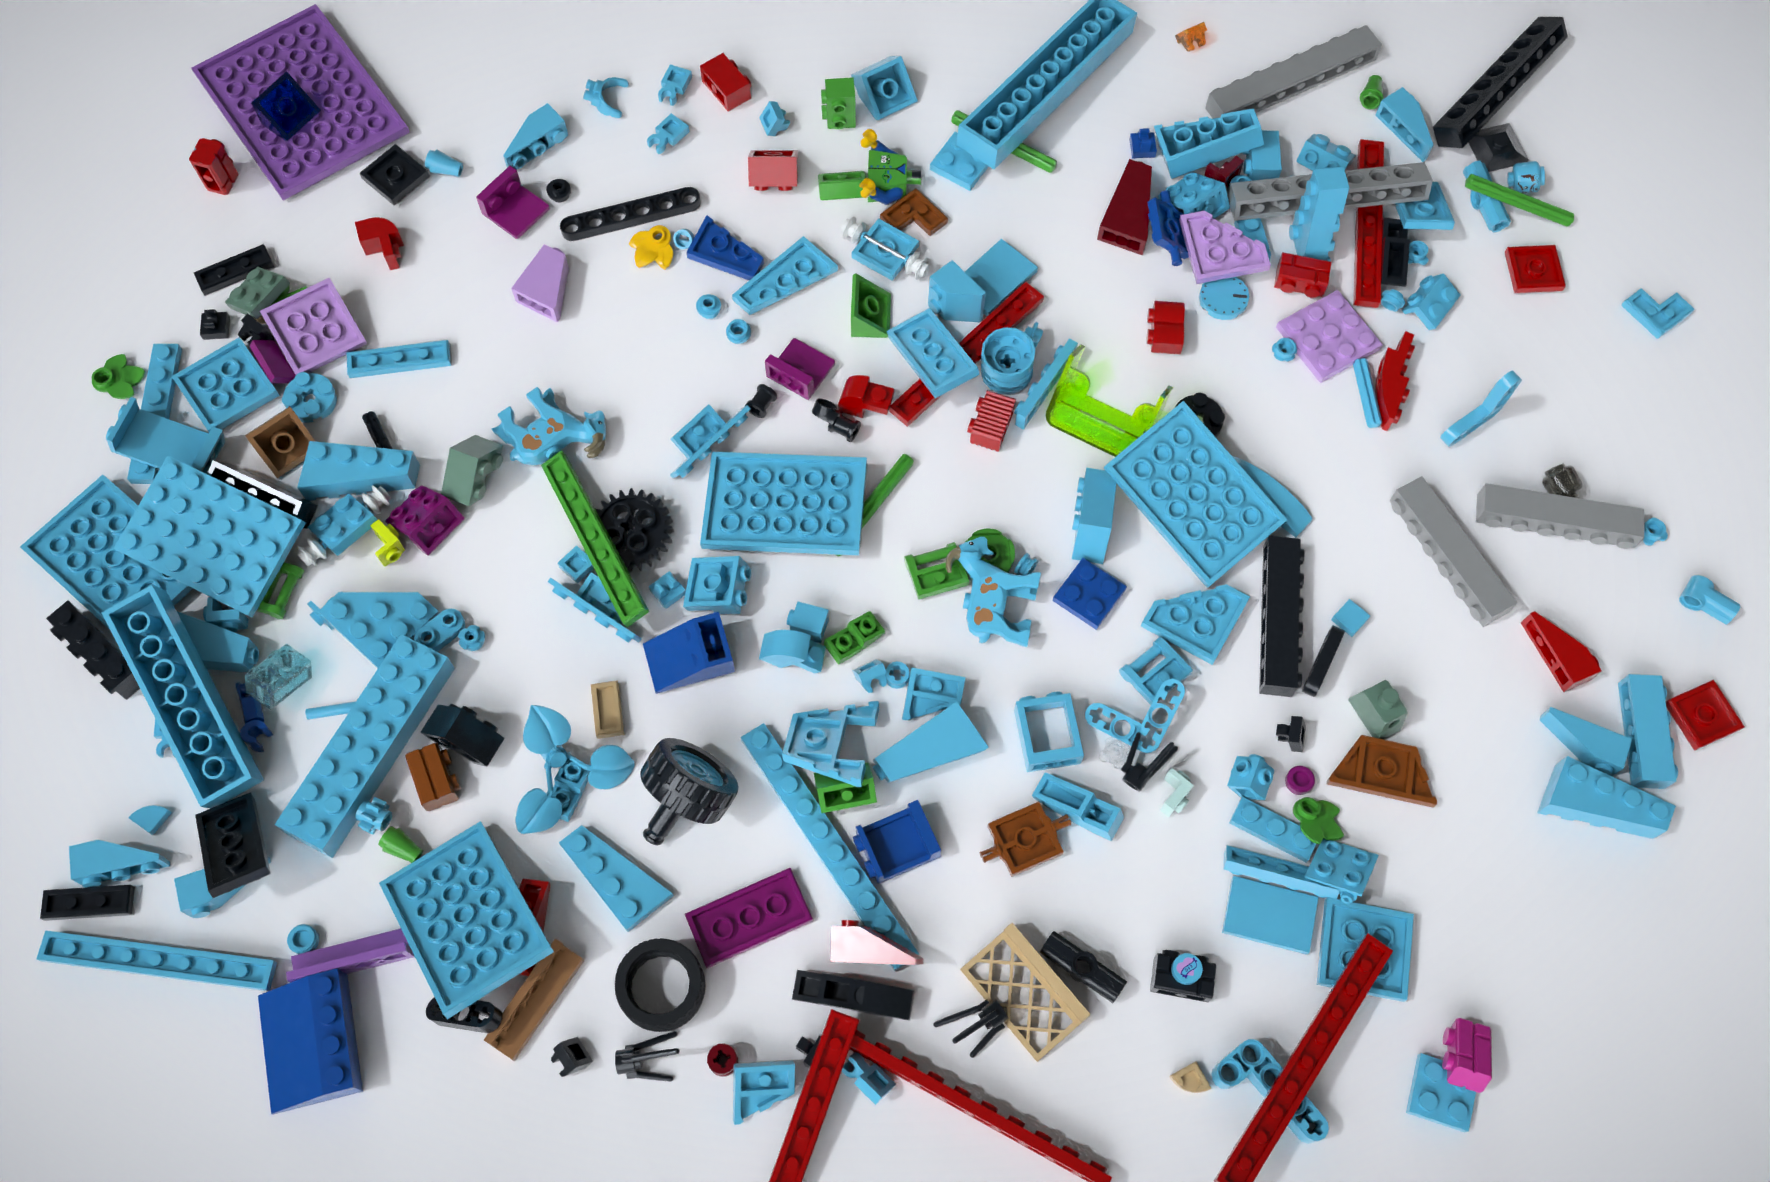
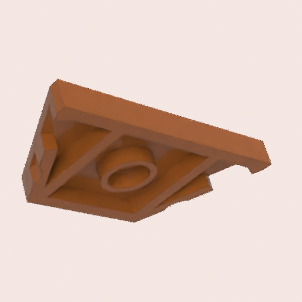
M1361 735L1326 783L1331 786L1432 808L1437 805L1436 796H1432L1427 783L1429 778L1426 770L1421 765V757L1416 746Z

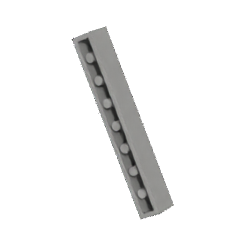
M1367 25L1358 29L1354 28L1340 37H1333L1326 43L1315 45L1303 53L1294 54L1287 60L1276 62L1264 70L1255 71L1250 76L1241 80L1237 79L1227 86L1214 89L1209 93L1205 109L1213 119L1220 118L1221 114L1253 108L1255 113L1375 61L1382 43Z

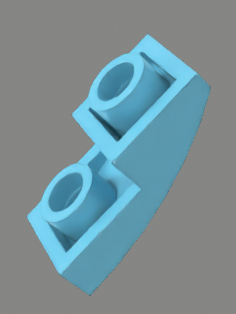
M566 760V763L561 766L555 776L552 794L553 797L560 800L562 804L560 819L569 822L588 782L590 772L570 760Z

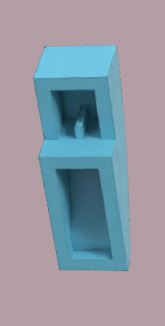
M1046 772L1032 794L1034 799L1061 816L1067 814L1068 820L1070 819L1073 823L1109 841L1113 840L1124 819L1121 808L1096 798L1093 792Z

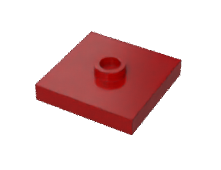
M1556 245L1506 248L1505 257L1514 293L1564 290L1566 285Z
M1714 680L1666 701L1668 711L1694 751L1745 728Z

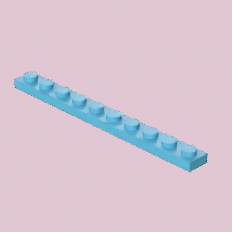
M763 723L740 737L742 743L863 925L874 929L919 955V952L826 814L821 813L820 805L793 765L783 761V750L766 725ZM890 964L894 971H897L898 969L904 966L900 964Z

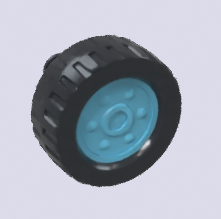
M676 738L660 740L648 756L640 772L641 781L647 791L661 803L650 820L648 828L643 831V837L653 845H661L680 816L702 824L718 822L738 793L739 786L735 776L721 761L692 743Z

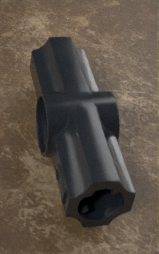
M1055 931L1051 933L1039 952L1068 972L1075 981L1084 983L1112 1004L1127 983L1125 979L1097 961L1092 953L1081 950ZM1079 960L1086 961L1090 966V972H1079L1076 968V962Z

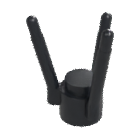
M1136 733L1127 760L1121 768V771L1125 773L1122 778L1123 782L1140 792L1149 779L1178 750V747L1174 746V742H1170L1147 768L1138 762L1133 766L1132 762L1141 738V733Z
M986 999L977 1006L934 1022L933 1026L946 1025L982 1011L978 1014L979 1021L952 1039V1042L956 1044L984 1025L987 1030L993 1027L970 1052V1057L974 1058L999 1031L1005 1028L1003 1023L1009 1018L997 999L990 1003Z
M673 1031L637 1044L625 1045V1049L616 1050L615 1066L617 1074H626L627 1079L641 1078L673 1081V1076L641 1072L637 1069L643 1068V1060L679 1054L680 1050L678 1048L642 1053L640 1050L674 1038L678 1033Z

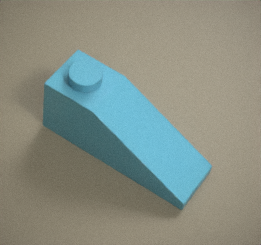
M1402 87L1381 101L1375 116L1424 162L1427 160L1434 145L1419 102Z
M1550 707L1540 716L1539 721L1582 763L1610 776H1614L1624 769L1632 741L1631 738L1553 707Z
M267 856V857H268V862H269V864H270V863H271L270 857ZM204 869L174 878L180 911L192 918L208 916L210 911L223 906L245 886L243 885L228 893L212 898L208 892Z

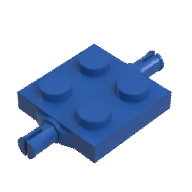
M1164 190L1160 192L1161 200L1155 197L1148 201V217L1151 221L1153 232L1152 239L1157 246L1169 251L1172 265L1179 266L1182 264L1181 258L1185 260L1189 257L1180 224V215H1184V213L1178 211L1173 206V203H1171L1170 191Z

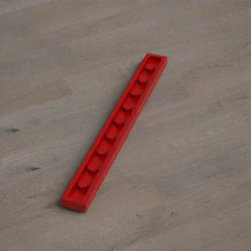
M1369 933L1363 937L1213 1180L1214 1182H1254L1393 950Z
M856 1029L849 1050L858 1052L865 1059L1087 1182L1111 1181L1112 1177L1106 1174L1107 1168L1092 1160L1088 1164L1078 1158L1080 1153L1068 1146L1063 1145L1062 1149L1051 1144L1052 1138L1045 1133L1036 1130L1035 1134L1024 1129L1025 1123L1018 1118L1009 1115L1008 1119L997 1114L998 1108L984 1100H982L981 1104L970 1099L972 1094L957 1085L954 1089L943 1084L945 1079L932 1071H929L928 1074L921 1072L917 1069L918 1064L905 1056H902L901 1060L890 1054L892 1050L880 1042H876L873 1045L865 1041L866 1035Z

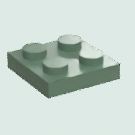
M257 267L248 273L247 279L239 287L231 291L230 297L225 303L232 310L245 315L248 313L254 319H258L261 316L260 311L269 307L289 286L290 282L282 275Z

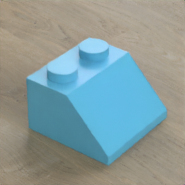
M889 56L851 74V77H854V85L859 98L875 120H880L918 101L902 56Z
M953 260L930 276L928 306L934 314H939L944 320L979 323L983 320L986 292Z

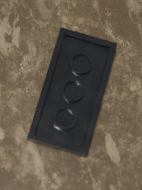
M251 792L195 815L207 888L212 898L271 874L256 801Z

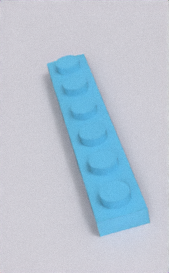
M153 344L141 405L142 410L167 419L170 418L176 386L171 376L178 373L182 348L179 344ZM131 459L127 480L131 484H151L159 469Z

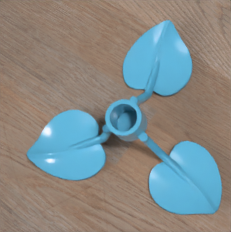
M531 705L523 731V741L528 750L540 754L545 760L544 768L546 770L548 790L545 793L540 788H534L523 796L515 817L518 832L528 834L545 831L559 821L562 814V804L558 798L552 796V767H561L566 763V760H570L583 769L590 771L588 782L591 786L605 790L616 787L625 781L631 774L635 761L621 747L604 745L592 754L590 759L591 765L585 764L572 756L570 752H566L562 746L571 736V726L568 720L551 708Z

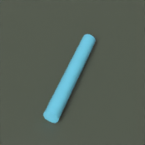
M355 702L309 708L305 711L306 718L310 720L348 714Z

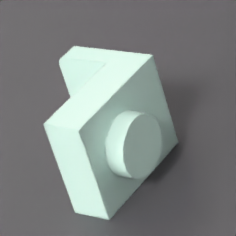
M1173 768L1168 771L1164 780L1176 790L1160 809L1167 817H1170L1174 811L1180 813L1189 802L1186 796L1194 786L1190 783L1191 780L1185 773L1179 770L1176 771Z

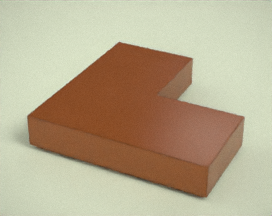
M917 188L880 214L881 220L899 230H903L914 221L929 236L948 223V218Z

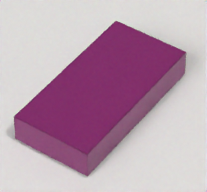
M252 340L250 348L271 383H290L295 379L296 375L276 341Z

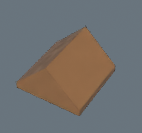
M290 406L245 435L277 479L305 460L309 441H315Z

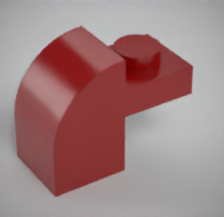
M380 217L356 221L355 226L359 242L365 255L383 252L390 270L400 268L398 258L402 256L399 247L405 245L395 224L388 219Z
M851 376L845 382L838 402V410L859 418H863L865 410L887 415L895 394V388L872 383L869 376Z

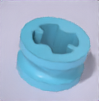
M1026 553L1017 564L1014 573H1021L1022 575L1032 573L1039 560L1036 558L1031 559L1030 554Z
M898 661L889 664L886 668L887 673H885L888 686L894 689L906 686L910 674L907 665ZM894 670H900V674L905 676H901L900 680L897 681L894 676H890V673L894 674Z

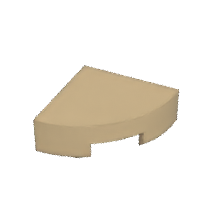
M1196 1061L1169 1076L1176 1086L1187 1092L1202 1093L1212 1089Z

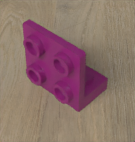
M512 166L507 167L476 196L482 215L515 239H519L550 209L546 202L521 185L518 172Z
M796 338L791 340L779 358L770 354L765 360L766 377L808 401L835 365L834 359Z
M421 485L411 491L408 498L400 506L392 510L385 522L387 525L391 524L396 530L407 535L424 554L429 556L465 518L447 497Z

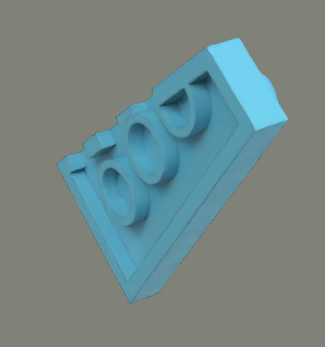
M803 236L732 294V299L746 313L752 315L837 272L838 265Z
M582 825L559 842L560 846L627 932L674 896L673 893Z

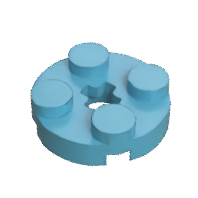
M300 372L285 388L282 402L286 408L289 406L292 408L301 422L311 423L314 422L313 419H318L319 417L324 419L332 413L337 404V395L333 385L325 376ZM309 394H313L316 397L314 400L309 399L308 402H305V397Z

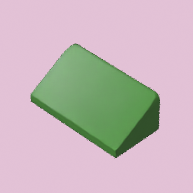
M865 171L819 174L820 200L863 198L860 193L863 188H860L859 184L866 178Z

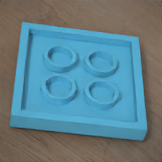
M240 337L171 376L208 432H210L212 426L222 430L280 396Z
M1327 897L1324 900L1316 985L1332 988L1363 937L1369 933L1393 950L1367 995L1401 1002L1407 1001L1414 914L1355 902L1346 904L1339 899Z

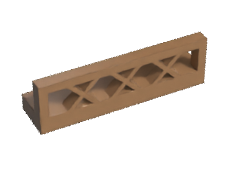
M556 938L551 944L554 952L537 963L503 1011L499 1027L495 1031L488 1033L484 1038L485 1042L513 1061L516 1060L585 961Z

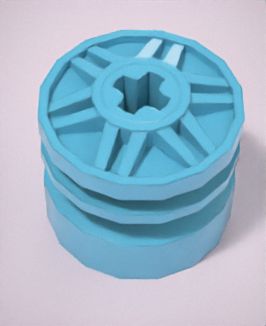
M1005 327L995 330L985 339L981 354V375L983 382L989 389L999 394L1010 395L1020 392L1030 383L1033 375L1035 347L1032 339L1025 332L1017 328Z

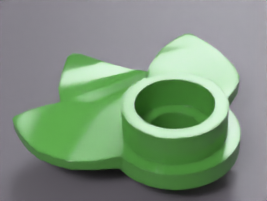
M119 354L109 358L104 367L98 368L93 372L91 377L92 385L97 391L108 392L113 398L127 399L134 396L132 386L141 382L145 371L140 367L127 365L125 354Z
M1304 797L1295 802L1293 814L1300 821L1301 831L1310 841L1320 844L1323 838L1333 841L1344 837L1341 828L1333 819L1340 812L1337 806L1325 800L1316 801L1309 797Z

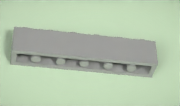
M1423 476L1395 491L1389 500L1392 509L1401 516L1407 524L1408 531L1416 536L1422 544L1423 551L1436 563L1440 574L1447 578L1453 586L1457 597L1462 599L1468 606L1471 616L1484 627L1508 614L1518 602Z
M1485 483L1477 494L1476 522L1484 523L1489 527L1502 526L1511 528L1514 531H1533L1544 536L1557 535L1563 536L1568 540L1581 539L1590 541L1593 544L1606 543L1617 545V547L1623 549L1634 548L1644 538V509L1488 483Z

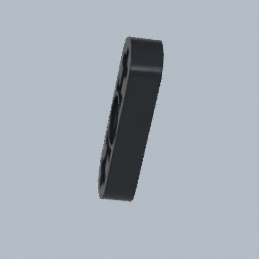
M1334 625L1330 627L1301 692L1312 697L1317 695L1345 630Z
M435 997L430 1000L426 1007L427 1018L435 1024L444 1027L491 1033L499 1027L502 1021L501 1010L486 1001L477 1000L469 1005L467 1016L460 1021L459 1015L461 1011L447 1019L442 1011H440L441 1009ZM479 1014L488 1018L481 1020L479 1019Z

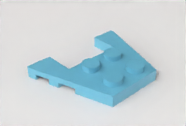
M879 701L868 702L869 706L858 708L855 707V704L846 705L844 710L829 712L827 708L793 714L782 752L783 761L856 787H862L866 770L865 761L839 759L848 724L876 726Z

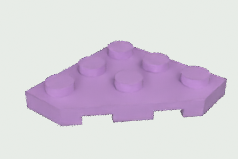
M1206 211L1180 215V224L1196 284L1270 270L1271 264L1264 243L1257 239L1253 241L1244 236L1241 230L1228 223L1223 224L1213 218L1212 214Z

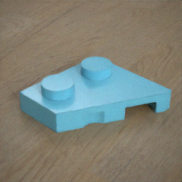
M911 668L902 720H910L946 709L955 702L961 705L966 677Z
M794 1061L734 1064L732 1120L734 1125L743 1123V1119L758 1110L761 1113L770 1108L776 1101H782L795 1093Z

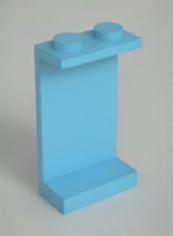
M130 397L126 405L123 404L121 406L115 426H111L106 434L107 443L110 451L158 469L161 468L166 457L170 456L205 474L208 473L212 461H216L225 444L223 430L212 426L208 434L139 409L137 400L133 397Z

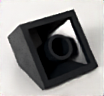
M1510 123L1481 129L1468 142L1477 161L1481 160L1488 172L1529 161Z

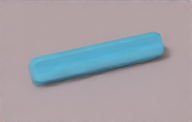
M1366 358L1356 359L1355 363H1353L1366 423L1369 428H1377L1382 423L1369 363Z

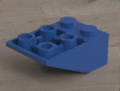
M719 612L693 618L643 643L656 694L735 672Z

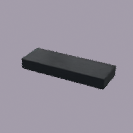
M262 244L193 273L202 293L206 296L247 279L248 273L257 267L269 270L275 266L267 248Z
M133 885L43 890L40 919L50 921L132 915L135 887Z

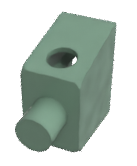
M1387 680L1348 699L1372 737L1384 740L1401 731L1408 712L1400 700L1398 692L1392 688Z

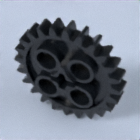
M630 488L628 495L619 490L618 498L610 494L611 502L607 503L601 500L600 502L604 508L602 510L595 508L610 538L620 536L618 541L613 544L628 572L631 573L635 565L639 571H642V564L645 562L648 566L652 567L651 559L653 557L659 561L661 560L658 554L659 551L668 552L664 543H672V539L668 534L674 533V529L670 525L673 523V519L668 515L670 512L667 506L663 507L664 504L661 499L655 501L656 498L653 493L646 497L643 489L639 491L638 495L635 494L633 488ZM628 512L624 518L617 519L619 514ZM646 518H653L649 524L642 525L643 520ZM638 542H645L641 548L634 549L635 544Z

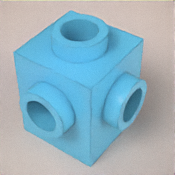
M1250 754L1249 757L1237 756L1227 786L1241 798L1243 796L1247 799L1265 800L1275 770L1259 755Z

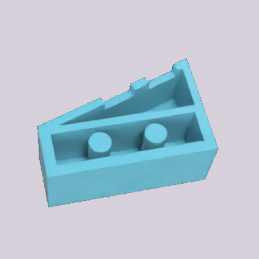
M1086 467L1084 478L1079 477L1077 493H1081V496L1077 495L1074 511H1077L1078 515H1074L1072 530H1076L1072 553L1073 560L1081 561L1084 558L1092 563L1103 564L1112 529L1116 482L1105 470Z

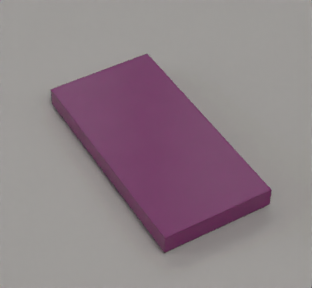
M791 868L684 914L706 968H710L813 922L811 913Z

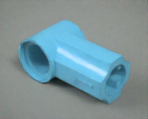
M1694 575L1690 578L1679 597V602L1684 607L1694 611L1702 610L1726 625L1732 621L1741 608L1739 603L1715 590L1711 580L1700 575Z

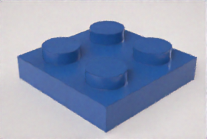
M1082 558L1054 595L1052 601L1097 630L1124 594L1127 586Z

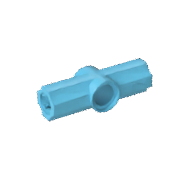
M1481 160L1472 162L1463 170L1465 178H1468L1470 174H1474L1492 181L1485 164ZM1471 190V204L1474 209H1480L1490 231L1493 233L1499 232L1509 226L1511 220L1501 201Z

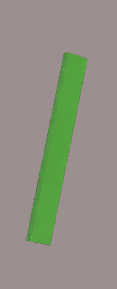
M561 450L543 463L541 467L623 625L629 627L650 611L566 453Z

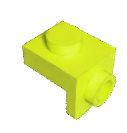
M378 519L370 526L376 536L385 544L376 551L375 555L380 563L386 567L388 564L397 561L405 549L398 539L400 535L391 524L385 526Z

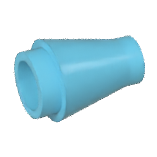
M436 149L435 151L429 150L427 153L425 168L429 169L431 173L460 177L463 163Z

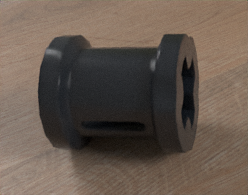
M759 384L756 394L752 400L747 401L745 406L748 405L751 408L749 412L752 415L764 418L771 402L776 401L777 393L771 387Z

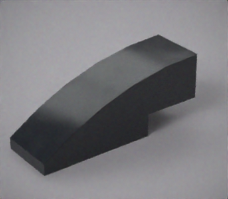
M1384 218L1382 220L1381 284L1406 287L1410 239H1407L1408 229L1403 228L1400 219Z

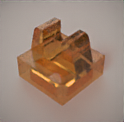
M1204 22L1188 28L1175 35L1177 43H1182L1187 52L1195 49L1193 41H1196L1198 47L1206 44L1204 32L1207 31Z

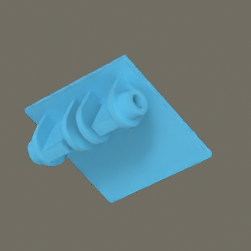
M1323 838L1305 878L1340 889L1341 901L1350 904L1356 901L1357 896L1362 897L1379 855Z

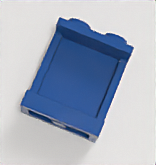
M918 800L908 803L905 810L865 827H862L861 824L855 827L856 835L853 836L855 846L858 852L864 851L868 860L864 862L866 871L870 878H876L878 884L929 863L941 856L940 846Z

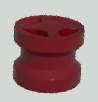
M725 1043L717 1044L709 1050L707 1063L715 1075L727 1077L734 1073V1064L738 1063V1057L730 1045Z

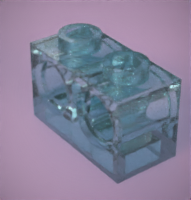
M286 643L279 650L271 652L268 658L258 666H253L248 670L246 675H244L246 693L269 710H272L312 678L311 661Z

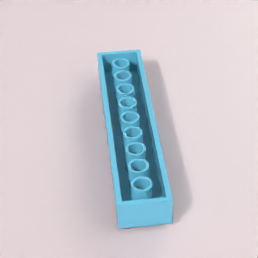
M1089 0L959 124L956 145L992 169H995L1133 33L1137 12L1118 0Z

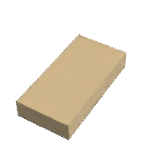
M618 680L590 684L597 739L625 735Z

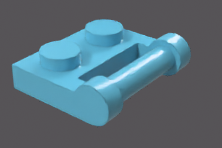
M1161 637L1153 642V646L1130 665L1125 664L1119 669L1123 679L1130 682L1150 705L1164 681L1177 679L1182 682L1193 672V669ZM1159 654L1166 657L1143 677L1140 678L1137 674L1139 670ZM1173 683L1171 687L1166 686L1164 690L1169 693L1177 685Z

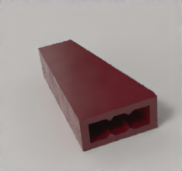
M1129 159L1100 224L1097 240L1143 255L1148 239V201H1150L1152 166Z

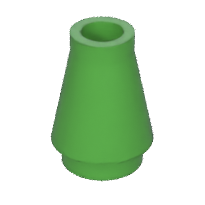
M1379 75L1370 76L1360 94V102L1366 109L1377 108L1384 99L1383 80Z
M390 826L378 843L383 848L382 852L410 863L419 859L424 851L400 827L396 829Z

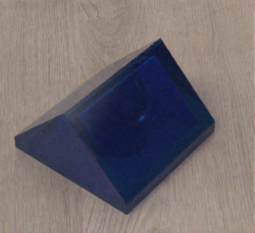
M287 71L251 102L261 124L285 141H288L321 111Z

